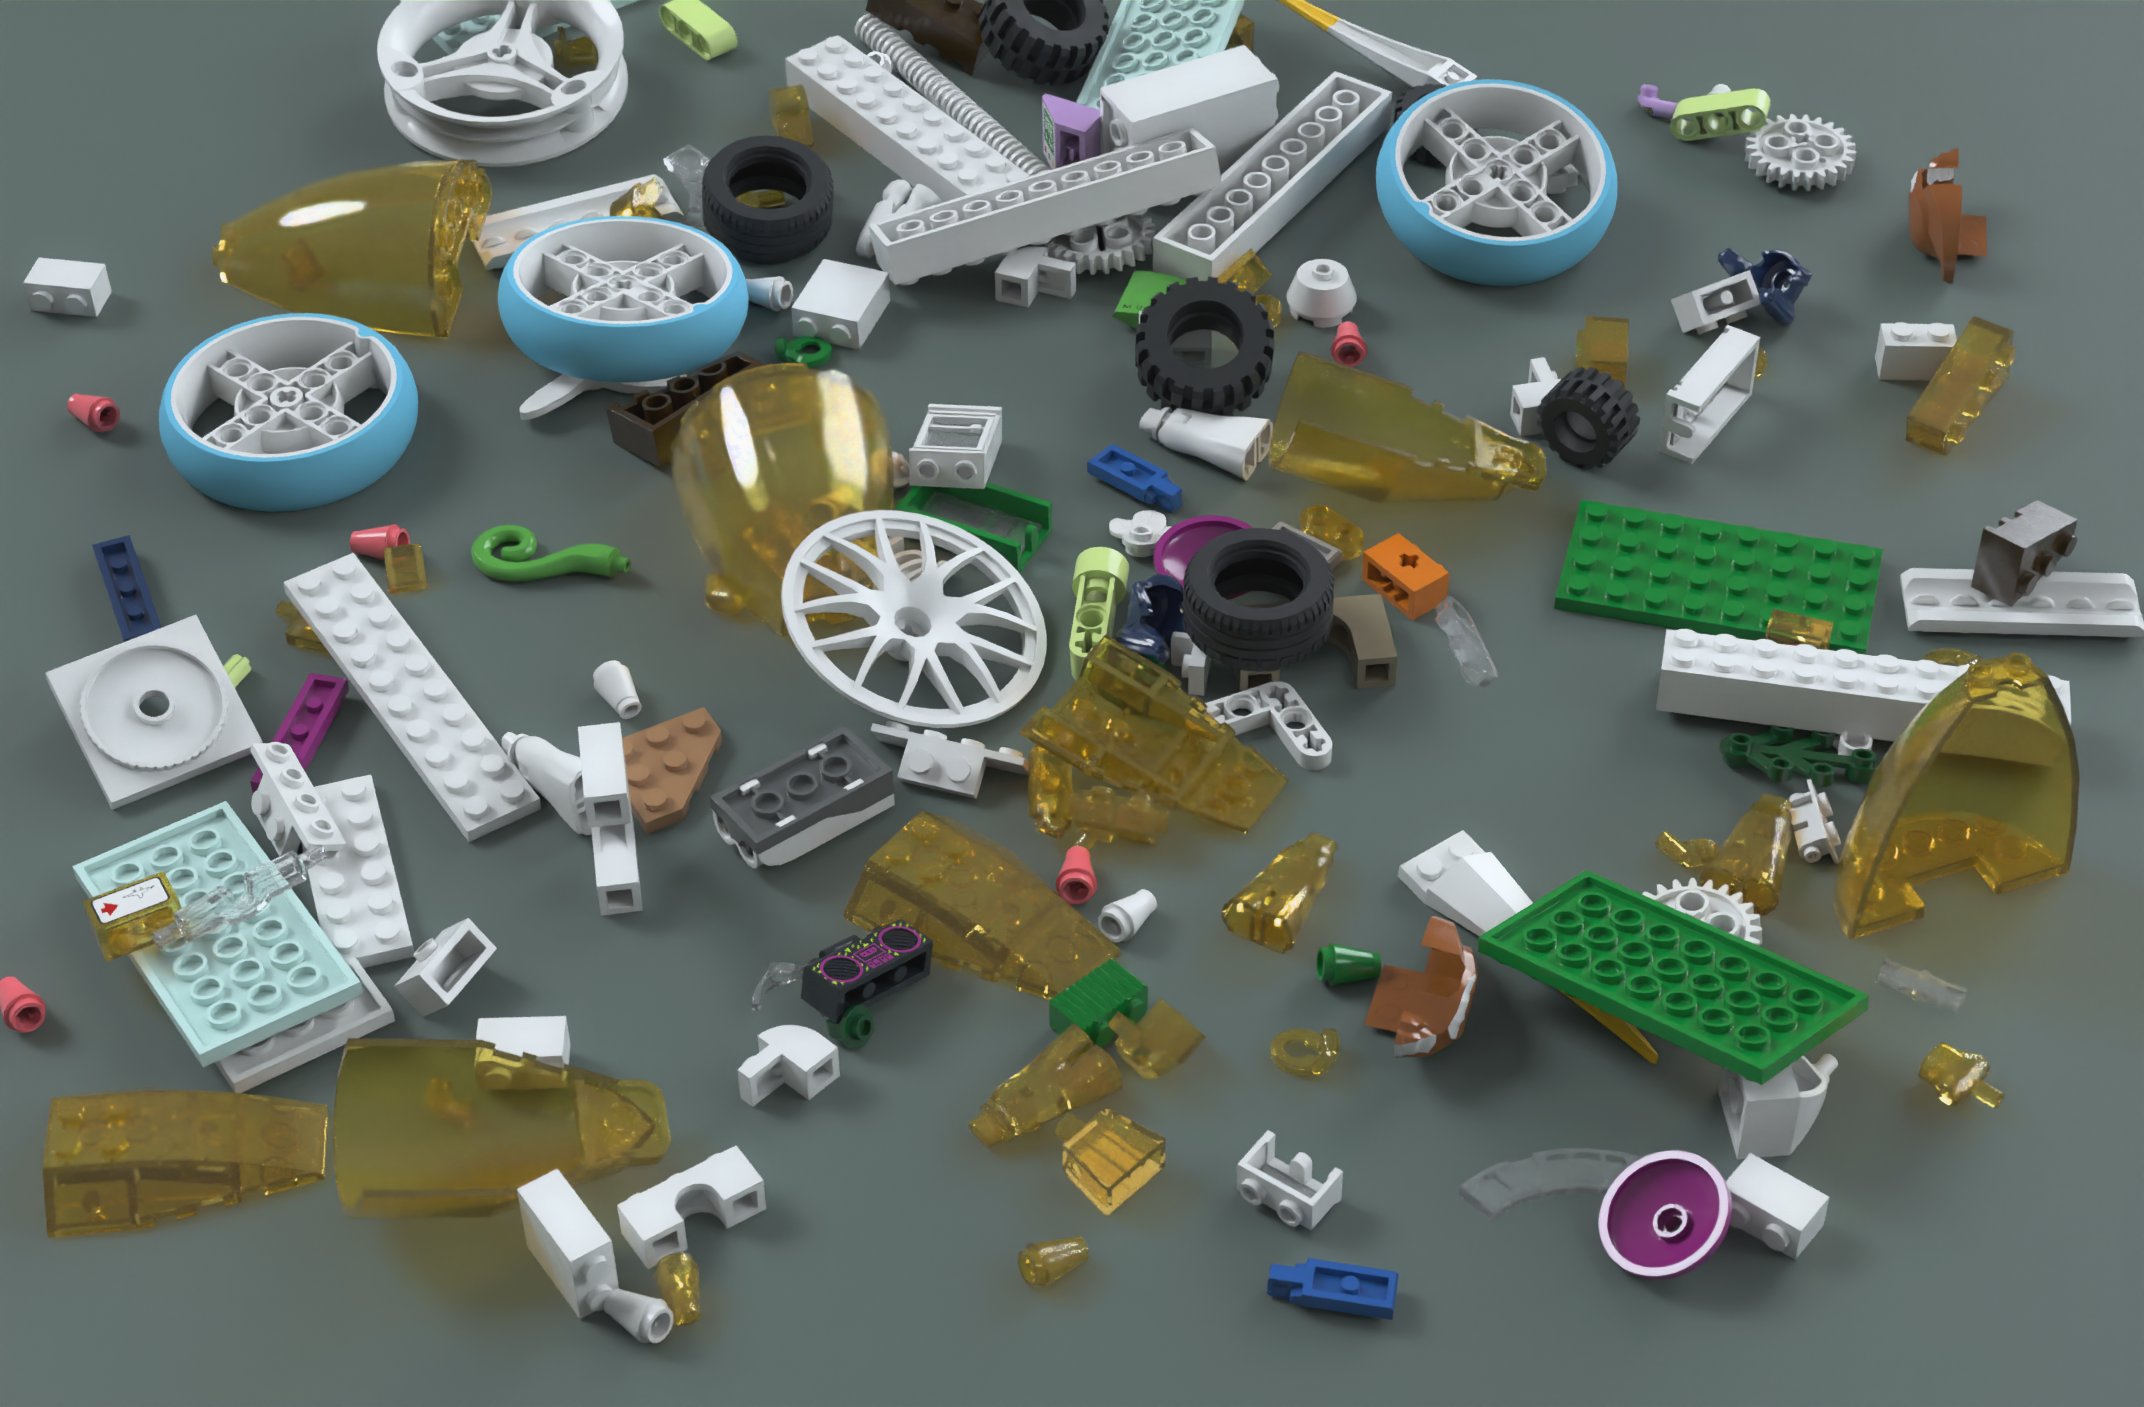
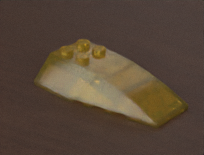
M1106 634L1084 658L1078 680L1051 710L1043 705L1021 729L1020 735L1090 777L1135 793L1179 813L1245 834L1250 832L1285 788L1289 780L1251 745L1245 747L1234 737L1236 731L1226 722L1220 724L1207 713L1208 706L1197 696L1191 698L1181 689L1182 682L1173 674Z
M924 811L915 816L868 859L844 911L845 919L868 932H871L877 926L884 927L898 919H902L933 941L932 957L941 959L942 966L954 970H959L960 966L981 972V978L995 983L1000 979L1016 983L1017 990L1049 1000L1052 997H1056L1058 992L1062 993L1065 988L1068 989L1071 984H1075L1078 979L1081 980L1090 971H1094L1097 966L1100 967L1109 958L1116 960L1120 956V949L1068 901L1061 897L1055 889L1013 851L949 816Z
M156 1086L64 1093L51 1098L42 1165L48 1237L141 1230L156 1226L155 1219L177 1214L178 1219L196 1215V1208L221 1201H223L224 1206H229L242 1202L243 1195L263 1190L266 1196L324 1180L328 1106L281 1097L234 1092L193 1091Z

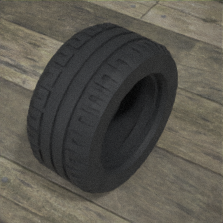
M770 135L752 136L737 140L720 150L709 161L704 170L702 180V218L706 231L710 236L728 248L732 255L740 259L755 263L772 264L800 258L816 248L824 240L831 228L834 188L831 171L818 154L796 140ZM768 189L783 191L798 198L800 201L788 207L770 210L748 206L736 198L750 191Z
M1266 528L1239 529L1224 533L1210 540L1198 550L1187 565L1183 589V620L1185 630L1191 641L1202 652L1222 665L1255 672L1275 671L1294 666L1317 651L1330 634L1334 601V576L1332 569L1325 557L1315 547L1294 534ZM1243 591H1267L1283 595L1292 600V602L1273 608H1250L1233 604L1226 600L1225 597Z

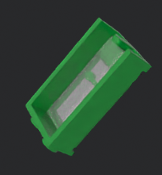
M989 482L986 483L984 489L913 486L905 498L897 502L894 510L933 517L973 534L1001 554L1019 574L1052 532V502Z

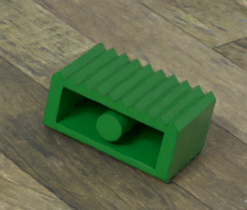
M1109 958L1100 967L1097 966L1094 971H1090L1081 980L1078 979L1075 984H1071L1068 989L1065 988L1062 993L1058 992L1056 997L1050 999L1049 1025L1064 1040L1067 1039L1070 1045L1073 1044L1075 1049H1079L1081 1054H1085L1096 1045L1103 1047L1111 1041L1116 1031L1128 1023L1131 1025L1136 1024L1144 1017L1148 1010V986L1113 958Z

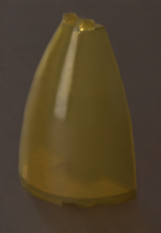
M471 159L417 161L353 170L309 183L267 201L230 222H223L219 245H214L212 249V262L214 266H219L222 281L258 299L294 313H314L342 317L361 323L376 331L448 338L464 290L457 265L464 240L479 241L494 193L485 169L477 168V161Z
M780 363L760 366L740 372L713 386L714 392L700 403L694 402L686 411L680 421L681 427L675 440H672L670 450V468L683 515L702 556L723 585L755 616L782 637L790 635L782 611V581L786 567L800 543L817 528L842 516L863 511H894V462L888 424L879 403L869 391L866 393L855 385L852 378L832 369H828L826 372L808 369L807 364ZM875 536L849 541L878 558ZM835 549L827 552L816 562V564L849 578L870 590L874 584L867 573L855 562ZM809 574L807 575L803 587V603L839 595L818 579ZM840 612L805 614L808 627L811 622L817 619H825L832 625L858 618V616Z
M2014 652L2006 657L1990 658L1970 665L1965 673L1941 690L1905 726L1878 764L1850 825L1834 879V907L1839 923L1849 940L1923 918L1926 905L1911 886L1972 867L1977 869L1996 895L2069 873L2077 830L2080 782L2076 744L2064 706L2048 675L2033 665L2029 656Z

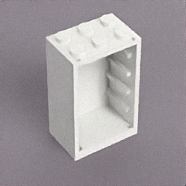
M1245 45L1101 87L1100 155L1193 127L1216 147L1220 174L1222 175L1275 126L1278 119L1276 94L1279 91L1278 79L1274 73H1271L1261 63L1257 56Z

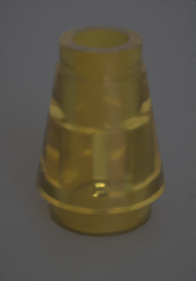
M1081 1236L1029 1243L1025 1250L1018 1254L1019 1271L1029 1286L1039 1285L1040 1287H1046L1082 1263L1087 1262L1089 1251L1086 1242Z
M673 1253L661 1258L656 1264L657 1271L654 1274V1279L668 1308L673 1312L674 1324L685 1326L697 1322L701 1317L699 1265L693 1261L692 1256L688 1253Z

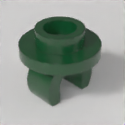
M855 1004L850 1006L844 1012L841 1022L837 1024L830 1019L826 1021L829 1037L842 1039L843 1043L851 1048L863 1047L874 1031L872 1013L863 1005Z

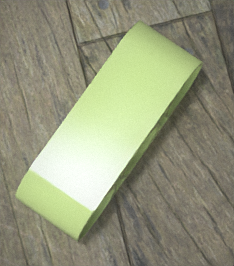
M672 0L660 5L659 14L665 28L703 59L710 60L737 48V36L732 26L701 1Z
M1747 89L1686 98L1681 100L1675 108L1670 123V131L1673 136L1682 141L1754 132L1760 130L1766 122L1770 108V98L1766 92L1760 89ZM1747 108L1757 109L1759 112L1749 111ZM1715 113H1722L1726 117H1719ZM1683 117L1690 118V119L1693 120V121H1692V122H1688V121H1685V120L1682 119V118H1683Z

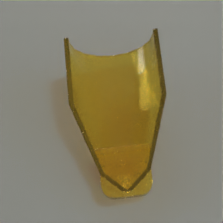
M1299 351L1284 388L1274 423L1268 459L1270 470L1374 503L1496 501L1517 487L1528 491H1538L1541 489L1547 476L1544 452L1535 444L1510 436L1469 415H1466L1463 421L1443 411L1446 404L1436 399L1430 405L1412 396L1414 389L1405 384Z
M348 1038L338 1071L334 1102V1170L339 1201L345 1216L352 1219L490 1218L519 1208L517 1189L557 1168L570 1186L576 1188L619 1173L625 1166H650L660 1162L665 1156L671 1140L665 1098L657 1085L650 1081L616 1079L568 1064H564L562 1068L536 1061L537 1056L523 1052L522 1056L497 1050L495 1049V1043L485 1040Z

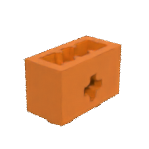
M1397 533L1363 552L1362 581L1378 594H1381L1383 598L1412 621L1447 602L1449 572L1401 534Z

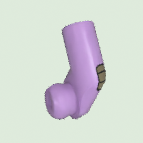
M1650 84L1642 85L1640 89L1641 94L1638 95V102L1644 111L1652 116L1672 119L1678 103L1663 101L1657 98L1659 91L1657 86Z

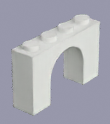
M620 722L578 727L584 802L588 828H591L596 884L601 916L643 911L636 839Z

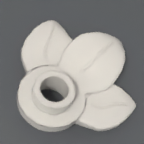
M1152 510L1138 512L1132 520L1115 518L1109 523L1111 535L1122 539L1125 551L1129 555L1136 557L1153 555L1158 540L1171 528L1166 526L1165 515Z

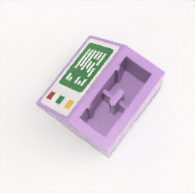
M1045 93L1042 96L1043 154L1051 170L1099 156L1100 110Z

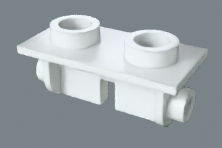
M1809 779L1807 783L1810 792L1804 794L1794 793L1787 802V810L1795 830L1794 834L1799 855L1807 862L1814 863L1819 861L1822 856L1830 854L1834 863L1837 864L1839 861L1835 846L1841 845V841L1834 822H1827L1826 818L1833 815L1826 793L1818 794L1812 780Z

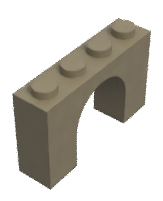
M1369 594L1334 597L1331 631L1326 641L1338 646L1348 656L1356 688L1395 686L1397 653L1382 595ZM1292 601L1241 606H1246L1250 608H1273ZM1233 668L1238 692L1269 682H1277L1280 678V670L1255 672Z

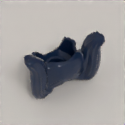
M1729 247L1718 254V262L1731 277L1750 270L1759 294L1760 304L1763 305L1767 313L1774 320L1783 324L1794 322L1796 317L1794 304L1803 288L1808 286V282L1813 275L1811 271L1803 268V265L1797 259L1783 250L1763 251V260L1756 265H1753Z
M1162 574L1154 575L1146 582H1135L1131 589L1127 622L1121 626V629L1116 632L1114 637L1117 646L1134 655L1154 659L1161 663L1170 659L1171 653L1166 643L1171 642L1172 633H1187L1183 620L1182 602L1184 588L1181 583L1168 575Z

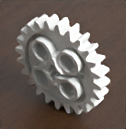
M1790 114L1788 120H1785L1780 115L1777 116L1776 122L1766 119L1764 126L1760 130L1749 132V136L1746 138L1744 153L1745 161L1749 162L1748 168L1756 169L1757 177L1767 175V183L1777 180L1779 181V187L1791 184L1792 190H1796L1799 185H1803L1807 191H1810L1811 185H1816L1821 190L1824 189L1825 182L1836 186L1837 179L1844 181L1846 174L1852 173V167L1855 164L1856 144L1851 143V135H1844L1843 128L1833 129L1834 122L1824 125L1821 124L1822 120L1820 117L1810 121L1808 115H1804L1802 119H1797L1794 114Z
M1145 213L1136 216L1127 214L1115 218L1116 220L1108 225L1100 226L1095 224L1083 228L1082 232L1075 235L1062 234L1052 237L1049 242L1044 244V247L1048 248V257L1076 263L1077 274L1082 273L1085 269L1090 270L1091 275H1094L1097 270H1103L1105 274H1108L1110 268L1123 271L1122 265L1126 264L1134 267L1135 260L1144 261L1145 254L1153 253V237L1156 236L1155 223H1152L1151 217H1145ZM1095 226L1101 227L1105 251L1099 250Z
M1691 878L1688 886L1682 887L1680 882L1675 879L1673 880V889L1667 890L1664 886L1658 884L1656 896L1648 892L1642 893L1644 896L1757 946L1762 944L1760 915L1754 914L1752 902L1743 903V893L1738 892L1729 896V885L1727 884L1715 890L1713 889L1712 880L1709 879L1703 887L1697 886L1695 878Z

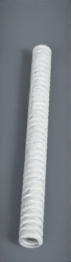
M866 14L858 20L855 26L856 36L873 52H881L888 55L893 62V69L933 105L1030 176L1051 170L883 21L872 14Z

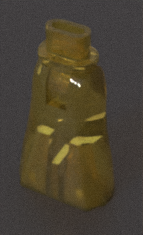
M1771 794L1761 795L1759 801L1754 802L1750 809L1740 818L1727 840L1712 856L1700 874V887H1703L1710 879L1715 890H1718L1725 884L1729 885V896L1739 892L1743 883V903L1752 902L1754 913L1765 916L1770 911L1775 910L1780 899L1785 862L1791 841V802Z
M1310 833L1306 839H1299L1294 845L1283 849L1255 879L1240 889L1224 904L1221 915L1222 921L1228 927V931L1281 954L1291 950L1304 928L1318 894L1328 878L1330 867L1334 862L1333 855L1338 849L1337 844L1332 839L1317 833Z
M1074 1023L1048 1044L1026 1067L997 1087L989 1100L980 1107L981 1114L968 1122V1127L987 1148L999 1140L1009 1142L1013 1139V1135L1016 1137L1025 1135L1061 1115L1122 1089L1123 1081L1113 1058L1100 1046L1095 1045L1093 1047L1089 1036Z

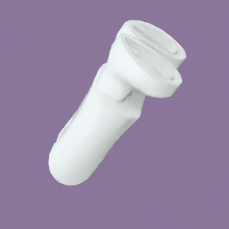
M898 179L891 182L883 191V200L876 203L860 233L856 247L857 254L868 259L875 254L868 225L942 203L941 199L935 192L922 184H917L912 190L909 182Z

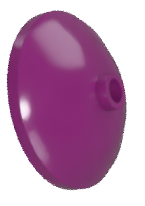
M1217 515L1199 516L1184 520L1169 528L1158 540L1154 550L1156 574L1168 575L1180 582L1184 588L1185 570L1191 558L1210 540L1224 533L1253 527L1238 519ZM1243 591V592H1240V593H1237V594H1234V595L1225 597V599H1226V600H1231V599L1237 598V597H1239V596H1242V595L1246 594V593L1249 592V591Z
M1669 1150L1645 1156L1627 1167L1614 1180L1603 1199L1599 1214V1233L1603 1246L1619 1267L1636 1277L1649 1280H1664L1684 1275L1704 1263L1716 1251L1724 1239L1732 1213L1730 1191L1719 1171L1709 1161L1699 1155L1686 1151ZM1681 1224V1226L1679 1227V1229H1677L1676 1231L1672 1232L1673 1228H1674L1676 1225Z

